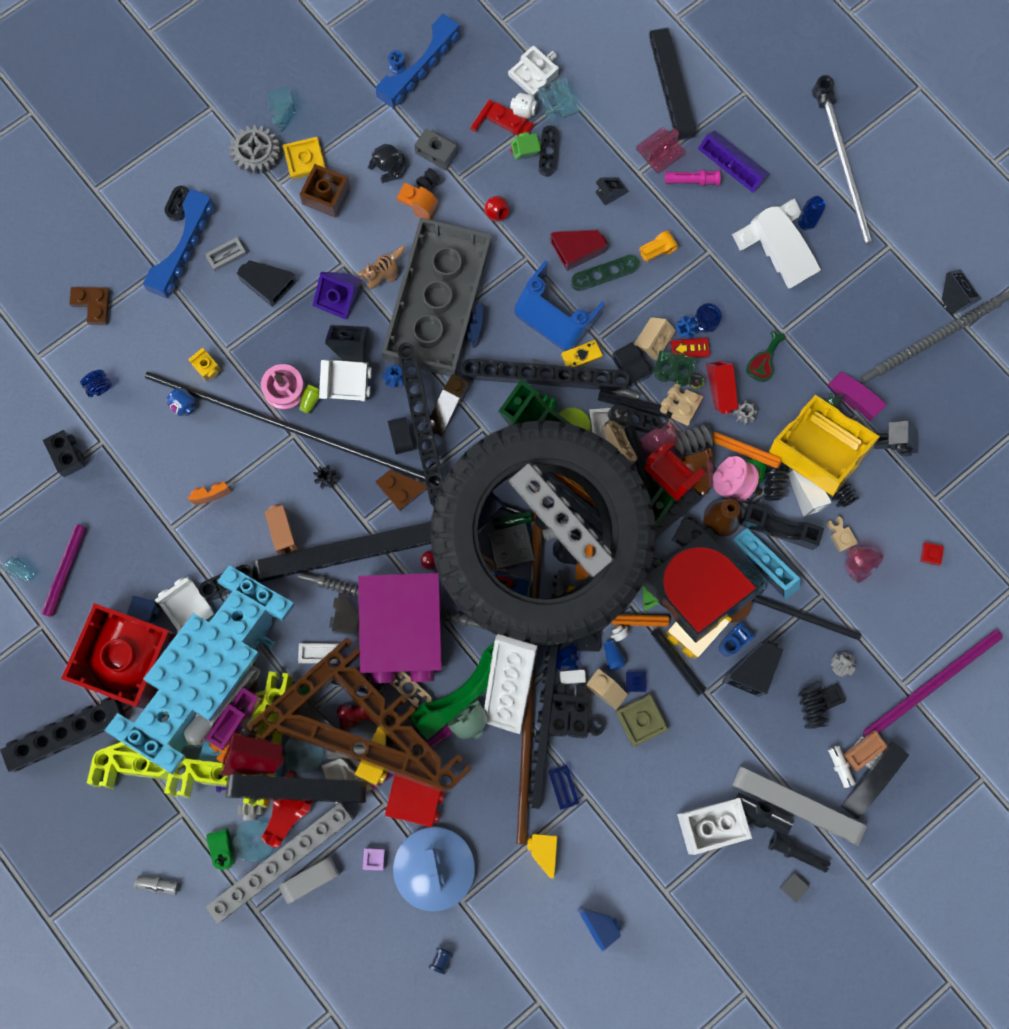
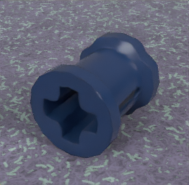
M437 947V953L432 964H429V968L445 975L447 972L445 969L449 959L453 957V953Z

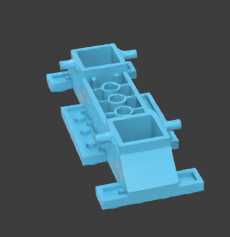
M230 565L218 579V583L232 591V593L210 622L193 613L144 677L147 683L159 690L135 723L117 713L105 729L108 734L172 775L185 759V756L180 753L183 747L188 744L184 731L192 722L196 713L210 722L214 719L260 655L254 649L261 643L269 649L272 648V645L274 646L275 641L266 637L267 631L273 624V616L284 621L295 606L290 600ZM243 616L242 620L235 621L237 617ZM169 715V719L166 722H161L164 716Z

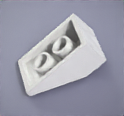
M740 798L677 814L688 854L696 855L752 838Z

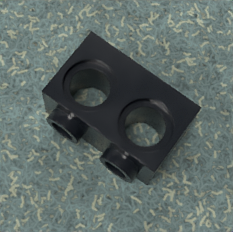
M62 430L43 439V443L54 466L61 476L66 477L85 467L82 462L85 460L80 450L77 451L75 447L77 442L72 434ZM65 441L64 446L62 448H58L59 444ZM73 457V461L66 465V461Z

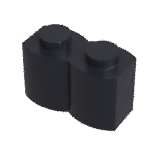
M633 342L616 350L611 356L618 370L628 373V386L630 388L649 378L651 375L650 371L652 370L650 364L642 359L641 349L637 345L635 346Z

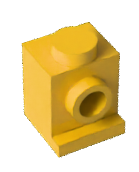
M201 348L188 359L206 381L215 378L221 370L204 348Z

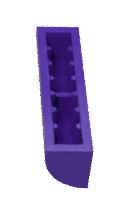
M716 131L708 133L698 147V150L752 193L770 175Z

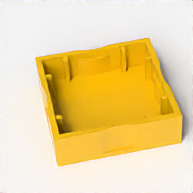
M814 395L801 410L799 416L789 423L776 437L769 453L780 457L781 462L834 496L872 451L880 436L857 421L846 417L837 408ZM819 412L862 441L860 447L854 450L810 420L813 413Z

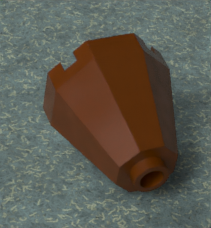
M711 448L678 458L693 473L700 468L706 472L693 489L699 496L708 494V489H711L713 484V454Z

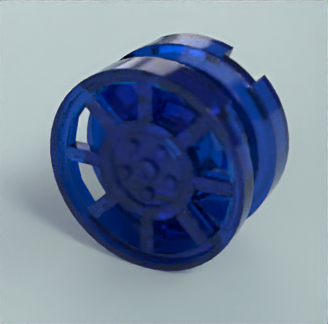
M710 303L701 305L694 316V320L699 323L697 329L703 333L715 331L722 319L720 309Z
M101 369L88 373L80 381L82 388L86 389L85 392L90 398L94 397L93 395L95 394L97 396L102 395L112 386L111 381L106 378V373Z

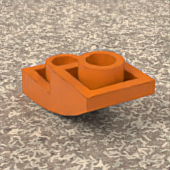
M223 481L213 485L209 492L204 486L196 488L187 498L193 505L204 504L220 499L232 491Z

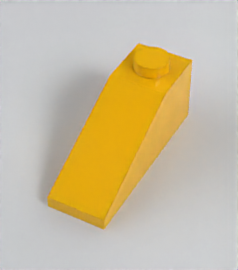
M378 727L371 741L387 746V735ZM361 762L355 772L357 778L376 787L380 783L383 784L388 775L383 770Z

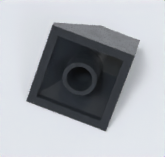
M962 270L946 273L942 301L944 303L943 307L948 313L952 315L957 314L982 299Z
M330 325L325 344L343 361L364 362L367 327Z

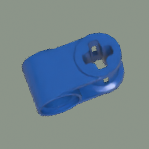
M741 621L720 642L719 652L726 657L732 656L748 644L756 634L751 633L744 626V622ZM726 642L733 645V651L726 649Z

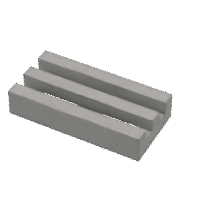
M237 237L205 254L214 272L247 255ZM237 245V247L231 249L230 251H226V250L232 248L233 246ZM222 253V255L216 257L215 259H213V260L211 259V258L217 256L218 254Z

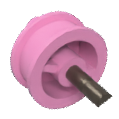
M279 364L265 372L261 380V389L270 405L277 409L287 410L296 407L301 402L305 384L297 369L290 365Z
M728 457L713 474L715 491L728 499L742 502L749 498L752 493L758 496L762 493V490L757 487L759 480L757 468L741 457Z

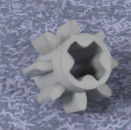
M746 400L742 406L738 404V409L732 414L736 416V422H743V425H746L748 420L753 422L755 420L753 416L758 412L754 410V404L750 405Z
M843 652L841 655L836 653L831 660L832 670L838 676L845 677L846 674L851 676L856 670L855 659L848 653Z
M245 803L238 805V815H243V820H258V814H263V807L260 805L249 806Z

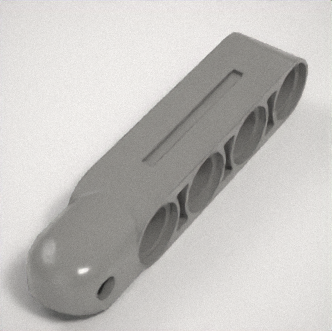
M253 665L250 667L211 722L196 713L194 719L184 731L188 744L197 746L206 741V737L227 705L232 704L242 687L249 689L260 674V669Z

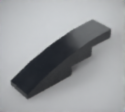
M891 742L881 757L876 759L868 772L860 778L841 807L856 819H859L894 777L909 754L894 742Z

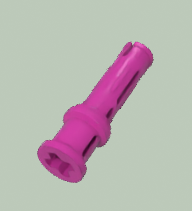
M720 170L665 172V184L695 183L701 186L705 184L719 186Z

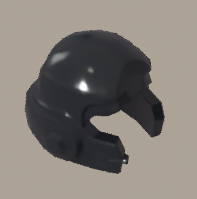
M384 144L373 150L368 169L372 170L376 164L381 171L388 172L380 177L381 183L389 182L401 177L406 167V159L396 147L391 144Z

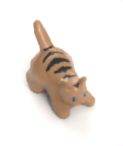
M405 246L399 247L392 254L380 255L371 265L367 263V267L359 271L358 276L369 281L368 287L370 289L376 288L383 279H386L388 282L395 281L399 275L397 258L404 252Z

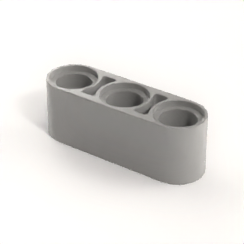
M330 856L278 887L288 905L339 876L340 873Z

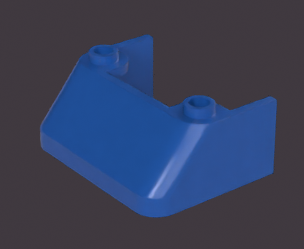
M545 260L527 282L515 305L514 312L521 321L561 350L567 351L577 347L603 314L605 303L602 301L592 314L585 310H577L569 317L541 297L545 291V283L542 279L546 276L548 262Z

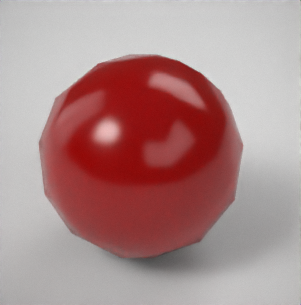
M500 196L489 198L484 207L485 215L494 222L504 220L509 214L508 202Z

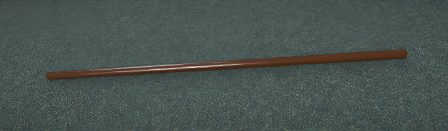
M534 512L532 551L535 560L531 561L529 598L539 599L543 529L536 525L535 518L537 514ZM536 657L522 726L516 844L526 845Z

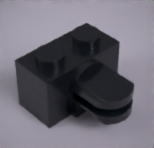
M909 421L889 422V433L877 434L880 437L873 447L874 449L890 448L895 450L900 456H911L912 453H918V431Z

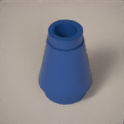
M615 641L605 642L603 645L607 667H610L611 671H615L626 666V659L615 644Z

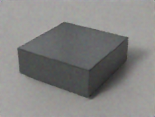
M792 873L780 887L795 903L810 888L795 873Z

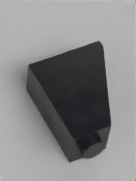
M251 260L241 265L237 272L239 280L272 308L297 282L293 272Z

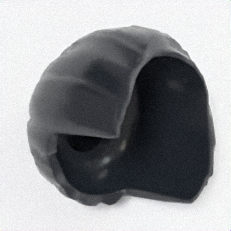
M572 532L570 533L572 540H580V536ZM557 539L553 544V556L564 564H579L560 540Z

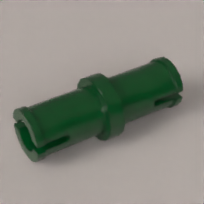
M531 511L518 514L510 513L509 516L493 518V524L502 523L494 525V528L498 530L525 523H533V517L524 518L532 516Z

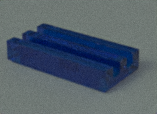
M565 765L548 771L560 810L578 805L579 800L568 766ZM563 770L565 771L566 778L574 799L573 802H570L564 784V780L561 774V771ZM554 773H557L558 779L565 797L566 804L564 805L562 803L561 796L554 778Z

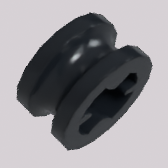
M592 718L588 721V733L590 735L598 736L603 733L605 725L601 719ZM597 721V725H601V729H598L599 732L595 733L594 729L590 728V724L593 725L592 722Z

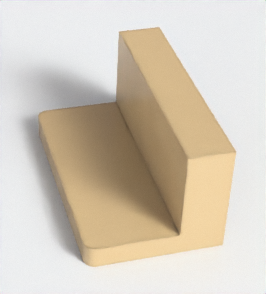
M651 317L634 345L644 350L651 359L658 360L674 335L675 329L667 319Z

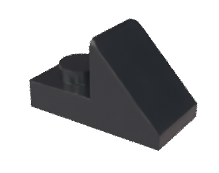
M600 177L595 182L599 187L596 194L604 205L610 204L628 192L619 177Z

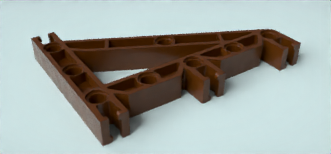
M347 637L246 726L252 735L255 734L254 729L262 723L269 727L261 736L259 734L255 736L259 740L266 741L275 732L444 793L451 791L472 770L469 765L462 768L464 771L457 777L450 771L455 763L458 764L463 761L458 754L441 769V758L411 726H402L415 714L416 709L413 706L407 709L408 712L401 717L394 712L400 704L403 705L407 702L402 695L386 710L384 709L385 699L356 668L349 667L360 657V650L355 648L353 653L347 658H343L340 654L346 647L349 648L352 644ZM336 659L341 664L338 667H332L329 664L330 661ZM335 680L402 752L295 714ZM303 686L310 688V692L306 695L299 693V689ZM365 688L368 694L366 696H359L357 690ZM271 714L279 715L278 721L274 723L269 722L268 717ZM387 717H392L395 720V724L387 726L384 720ZM355 746H364L365 752L363 754L355 753ZM419 746L422 748L423 754L420 756L414 755L412 749ZM448 776L451 779V784L448 786L443 785L440 782V778Z

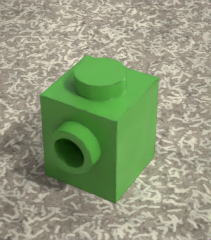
M522 133L511 142L515 160L534 157L541 151V143L537 139L536 133Z

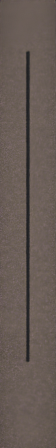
M147 371L145 374V379L173 389L184 388L194 397L425 481L424 473L151 372ZM434 477L430 483L438 486L440 479ZM503 502L504 504L500 508L514 514L528 512ZM532 513V516H528V517H524V518L527 519V518H532V517H533V519H534V513ZM576 529L571 531L572 533L580 536L581 538V533L579 530ZM596 539L600 546H602V542ZM756 595L752 602L856 640L861 638L862 633Z

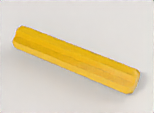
M816 411L811 416L810 420L854 450L860 447L862 443L860 439Z

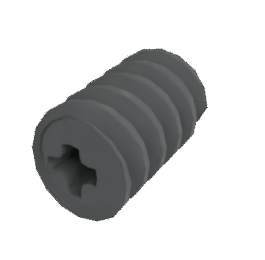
M700 425L699 428L693 427L692 431L686 429L685 433L679 431L678 435L676 433L671 434V442L675 443L673 449L676 454L679 451L681 455H684V449L691 453L692 447L698 451L699 445L706 449V443L713 447V435L709 425Z

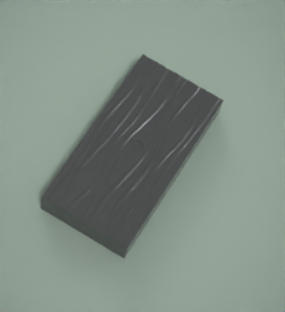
M420 218L383 346V361L400 364L398 347L400 344L408 342L413 345L417 353L420 370L449 377L451 374L456 375L491 247V234ZM405 349L402 355L408 357L411 355L412 350Z

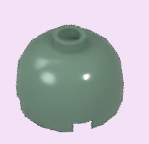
M473 701L464 711L457 714L447 724L457 737L461 739L474 737L477 739L484 733L483 729L487 724V713L479 701Z

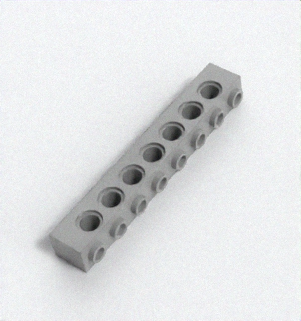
M339 803L208 904L206 909L215 922L218 924L228 918L354 820L353 816L343 803Z

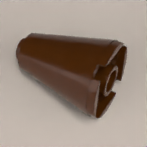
M719 499L711 502L704 511L703 522L705 527L713 529L715 534L723 537L734 534L741 524L739 503L733 499Z

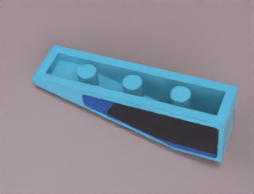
M748 528L732 539L767 582L785 600L800 589V578Z

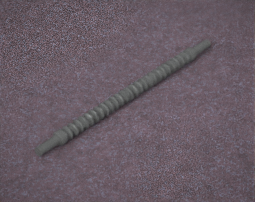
M1009 291L999 297H993L986 304L984 303L978 306L977 309L975 308L973 311H970L969 314L966 313L960 319L957 318L956 321H952V323L944 326L943 329L940 328L939 331L931 333L926 339L923 338L917 344L914 343L913 346H909L908 349L906 348L904 351H901L900 354L897 353L896 356L887 359V362L883 361V363L876 365L874 370L860 377L861 381L866 383L878 375H884L887 371L894 369L895 366H899V363L903 364L908 358L911 359L917 353L920 354L921 351H925V348L928 349L934 343L937 344L938 341L946 339L951 333L954 334L956 331L963 329L964 326H968L973 321L980 319L981 316H985L990 311L999 308L1003 302L1009 300Z
M302 572L299 574V580L317 584L319 588L326 587L327 590L331 588L332 591L336 589L337 592L342 591L343 594L347 592L348 595L353 594V597L358 595L359 598L358 585L353 587V584L347 585V582L342 584V581L337 582L336 579L331 581V578L326 579L322 575L317 577ZM442 608V618L444 621L449 620L450 623L454 621L455 624L460 623V626L466 627V625L486 630L466 614L461 616L459 612L454 614V611L450 613L449 610L443 611L444 609Z

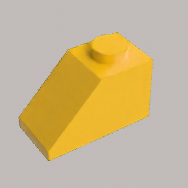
M532 834V838H528L527 850L531 851L530 855L549 878H554L557 836Z

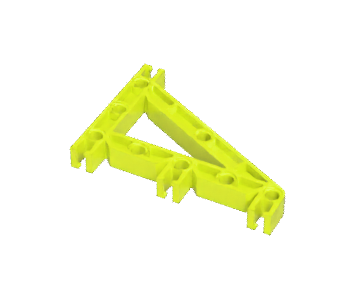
M269 672L266 689L255 693L263 701L249 720L259 716L273 703L275 696H281L292 686L293 678L288 673H283L282 677L284 679L281 689H277L276 685L279 676L276 672ZM271 714L268 717V721L272 723L277 722L279 719L277 714ZM262 723L258 726L257 734L261 736L269 727ZM275 732L270 742L281 745L283 734ZM120 742L101 749L94 754L87 784L94 787L104 786L114 789L117 772H120L124 775L167 780L165 794L191 798L194 780L205 785L227 787V776H224L222 779L218 778L222 763L184 759L172 775ZM109 757L108 763L104 765L105 758ZM147 761L146 768L142 770V764ZM186 766V771L180 775V769ZM105 771L103 782L99 783L102 772ZM275 774L249 775V776H261V775H264V776L275 777ZM182 780L181 791L176 793L178 782ZM254 799L243 800V803L249 806L260 805L261 807L269 808L270 800L260 799V801L253 802Z

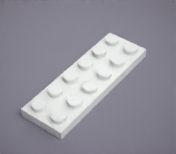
M497 634L484 707L487 713V724L520 734L537 646Z

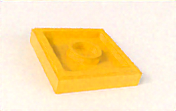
M318 137L283 145L291 180L309 176L314 164L326 168Z

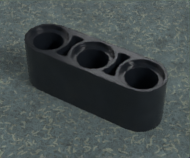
M243 564L235 567L236 570L242 573L246 570L250 571L249 577L255 580L254 570L250 566ZM222 574L202 582L198 589L200 595L209 601L221 598L232 593V591L218 583V579ZM213 586V593L206 595L205 590Z

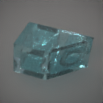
M288 86L267 92L269 99L266 102L269 111L273 110L274 115L271 116L273 124L279 127L280 132L285 130L295 113L294 103Z

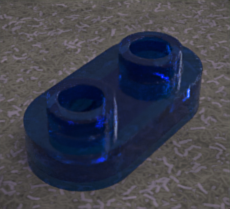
M814 196L807 200L798 217V224L801 229L809 230L817 225L825 210V202L821 197Z

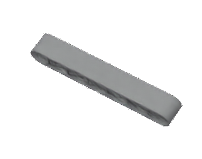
M739 767L733 781V787L762 801L769 802L771 805L858 846L862 842L867 826L742 767Z

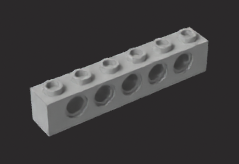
M528 463L509 480V483L588 574L594 577L613 560L610 557L612 553L604 544L600 546L596 541L597 535L591 529L586 530L582 525L584 523L583 519L577 513L572 514L568 509L570 507L569 503L563 497L559 499L554 493L556 491L555 487L549 481L545 483L540 477L542 475L541 471L535 465L531 467ZM530 482H537L540 489L537 493H532L528 489ZM548 497L553 500V507L551 509H546L542 505L544 498ZM559 513L567 516V523L565 525H560L556 521ZM573 529L580 531V540L574 541L571 539L570 533ZM587 545H591L595 549V554L592 557H588L584 553Z

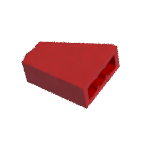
M725 361L705 364L715 410L721 412V414L732 413V410L738 409L733 364Z

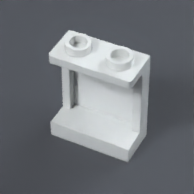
M321 360L319 398L366 401L367 397H370L371 394L368 378L371 379L372 367H369V363Z
M189 577L180 578L174 583L175 586L169 590H163L158 594V598L155 599L178 630L177 633L193 613L208 622L216 614L206 599L200 595L198 588Z

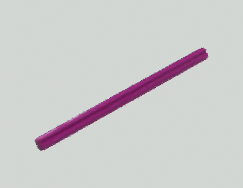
M995 630L866 728L863 731L865 737L872 731H877L878 734L1003 639L1000 631Z

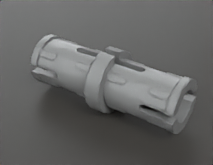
M140 875L136 877L134 884L135 889L152 891L153 894L159 892L176 895L179 887V882L162 880L161 877L149 878Z

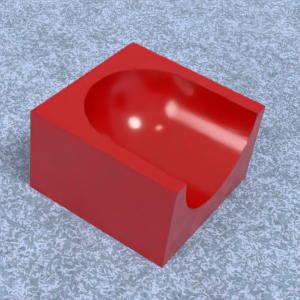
M94 603L61 679L134 707L145 709L155 696L157 688L147 683L144 677L175 638L176 634Z

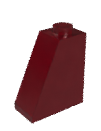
M598 230L552 232L550 235V243L566 271L605 253L607 247L605 236L601 235Z
M234 734L223 757L220 775L275 774L278 766L281 767L285 755L282 754L283 745Z

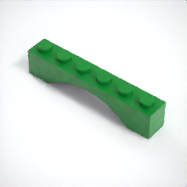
M494 643L483 651L477 668L460 688L442 699L422 703L415 710V714L409 718L427 740L488 688Z

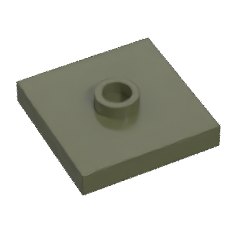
M651 694L615 711L632 748L668 731Z

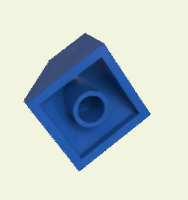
M583 908L578 909L580 916L601 951L607 949L621 937L619 933L621 927L616 918L612 920L609 915Z

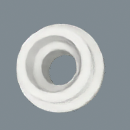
M621 624L611 630L610 637L614 638L616 642L624 639L629 635L628 627Z

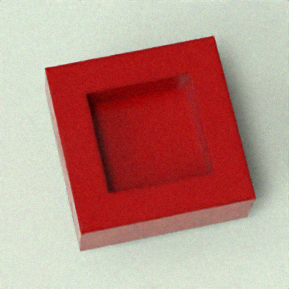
M927 542L923 543L920 562L940 566L942 564L944 546Z

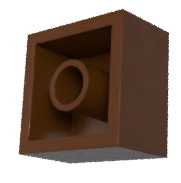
M314 164L299 194L302 205L335 218L350 189L349 179L347 176Z

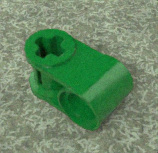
M228 828L208 833L206 840L213 866L219 870L231 868L234 865L235 857ZM227 857V861L220 863V859Z

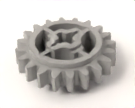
M256 125L253 126L252 130H250L249 126H246L245 132L239 129L241 135L234 134L236 140H230L232 145L229 147L231 159H233L235 166L238 165L239 170L245 168L247 174L251 169L253 174H256L258 169L263 173L264 167L270 170L269 164L276 165L274 159H279L277 154L280 153L279 142L276 140L275 134H271L270 129L264 131L263 126L259 130H257ZM259 140L266 142L268 145H264ZM241 154H245L246 156L251 158V160L243 157Z

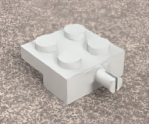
M533 45L521 56V61L508 71V76L529 95L535 97L558 76L559 68L552 62L557 55L554 51H551L550 54L545 56Z

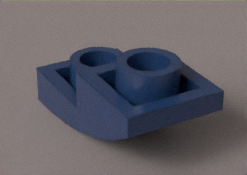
M483 305L475 306V312L472 313L473 324H470V331H467L468 342H472V348L477 347L481 337Z

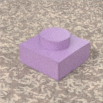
M364 848L363 870L383 871L385 849Z

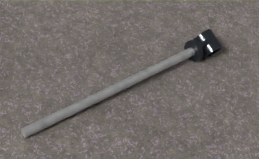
M823 75L816 81L812 89V95L817 99L819 108L826 109L865 244H869L872 242L832 107L836 103L833 91L834 80L830 76Z

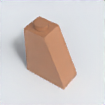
M273 505L269 507V510L264 512L275 551L279 555L300 551L284 506Z

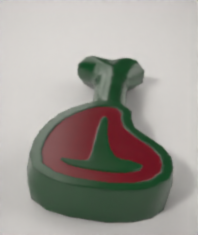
M771 331L772 341L767 350L756 354L747 364L746 372L751 378L759 382L770 380L773 375L771 364L773 353L778 344L786 339L785 334Z

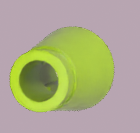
M307 385L306 389H303L300 411L310 414V411L319 400L320 389L311 385Z

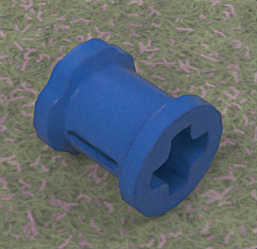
M398 50L391 51L388 56L389 69L393 74H399L405 69L404 55Z

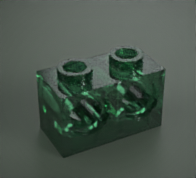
M659 351L654 369L655 378L662 382L672 381L681 386L692 385L697 366L696 358ZM665 365L671 367V368L668 369V370H662V369H661V368H662L663 366H665ZM682 369H687L689 371L686 374L680 373Z

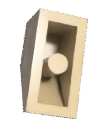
M599 668L585 685L586 688L615 710L618 709L628 695L612 678Z

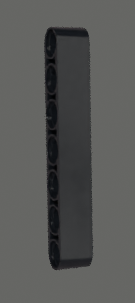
M669 28L650 30V44L675 138L677 141L695 138V125Z
M227 775L226 787L227 798L366 803L367 792L366 781Z

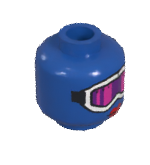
M176 388L167 396V405L177 416L185 414L189 416L195 410L196 400L186 389Z

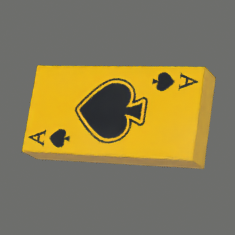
M596 340L561 353L565 365L572 367H581L601 359L603 356Z

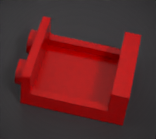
M672 441L668 445L663 444L657 450V453L653 452L646 459L648 463L644 469L678 501L703 478L706 472L700 468L693 473L671 452L672 447L675 445Z
M394 775L384 816L433 827V823L437 824L440 812L436 810L438 803L442 804L444 792Z

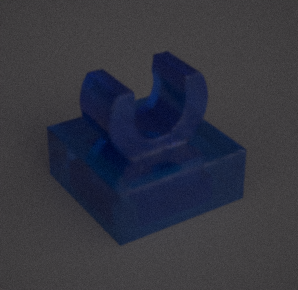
M570 645L558 651L556 668L560 671L567 668L570 671L578 669V665H576V661L579 660L577 648Z
M646 672L625 673L626 692H646Z

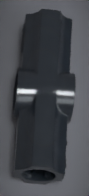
M738 792L735 799L740 798L745 816L750 818L753 825L759 828L768 827L785 837L788 836L794 820L775 811L769 802L762 800L757 802Z

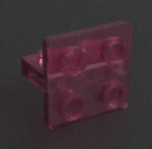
M662 127L636 146V150L656 173H660L685 154V151L677 143L679 132L675 128L671 131H666Z

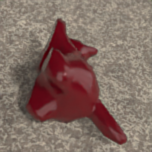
M344 703L337 709L341 730L345 732L363 720H371L375 724L359 705L354 706L350 703Z

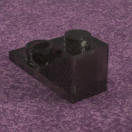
M339 593L338 598H334L333 609L336 610L335 616H331L329 628H332L334 634L357 637L359 615L344 594Z

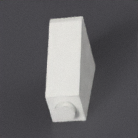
M795 470L788 474L803 517L821 512L831 504L826 491Z

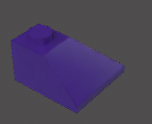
M321 272L312 306L346 320L358 297L362 279L347 273Z

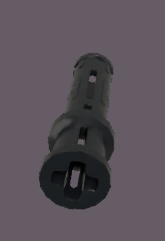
M776 832L770 839L769 850L781 852L786 858L794 857L824 873L829 870V868L821 864L830 866L831 861L796 846L793 840L788 841L780 837Z

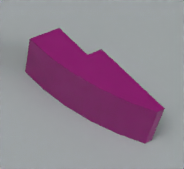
M842 372L827 385L854 411L857 409L869 421L887 406L872 391Z
M242 687L232 704L227 705L206 737V740L224 750L230 744L233 735L238 734L246 725L263 699Z

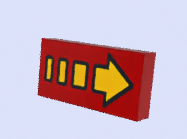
M708 338L674 340L670 342L672 360L709 358L710 356Z

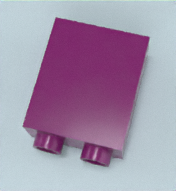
M439 574L358 576L360 673L371 672V683L395 682V672L402 671L411 672V682L435 681L434 670L444 669L442 593Z

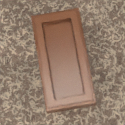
M872 731L843 755L853 769L858 771L883 752L887 745L877 731Z

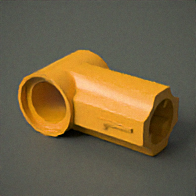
M667 230L659 234L655 240L641 246L639 251L643 260L649 262L662 254H671L679 246L671 232Z

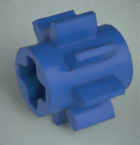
M685 315L676 322L678 326L675 331L681 335L680 338L687 336L690 339L693 337V334L699 332L697 330L699 323L694 320V316L688 319L687 315Z
M396 364L391 367L387 366L386 372H383L382 379H386L385 385L393 389L398 386L402 387L404 380L399 366H396Z

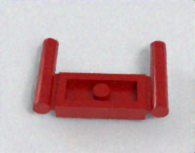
M488 100L470 129L476 132L486 118L514 135L519 136L525 132L530 133L534 124L526 121L527 118L514 115L513 111L505 106Z

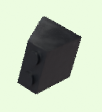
M772 641L761 643L723 678L722 682L757 697L766 695L783 649L778 647L779 644Z

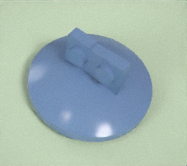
M440 827L421 829L410 835L399 847L393 865L395 884L402 897L412 906L430 912L443 911L458 904L470 890L475 873L474 858L467 843L453 831Z

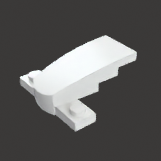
M795 199L786 202L780 207L765 209L749 225L732 234L740 250L760 240L766 256H770L777 273H781L787 288H792L821 270L805 240L792 223L793 220L802 215Z

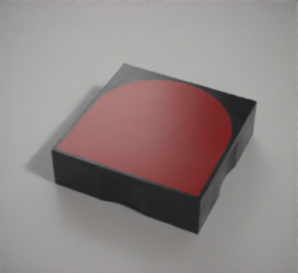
M706 532L648 573L643 585L660 605L673 615L677 624L695 644L713 631L726 617L735 614L753 600L759 589Z

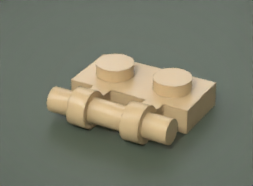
M674 384L669 389L667 398H664L660 411L664 414L667 411L672 412V419L688 426L700 406L703 396L687 389L684 394L680 393L681 386Z

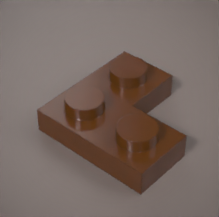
M71 287L69 305L71 307H88L86 321L88 325H107L110 290L108 287Z

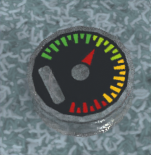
M699 372L690 374L687 379V387L693 392L701 391L706 384L704 375Z

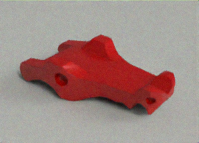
M290 770L285 777L294 778L296 772ZM273 800L272 816L261 836L263 842L274 848L280 847L293 825L310 813L314 801Z

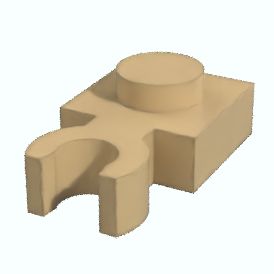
M839 516L836 518L837 526L833 525L830 520L827 522V527L834 531V534L830 537L840 553L858 544L849 527L843 528V520Z

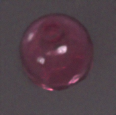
M672 423L664 424L663 427L665 429L656 428L641 438V441H639L641 447L648 455H651L653 452L657 453V450L663 444L668 445L673 441L675 445L672 449L677 445L678 434Z
M870 545L852 547L846 553V572L851 579L861 583L872 574L870 571L874 567L876 569L879 567L884 555Z

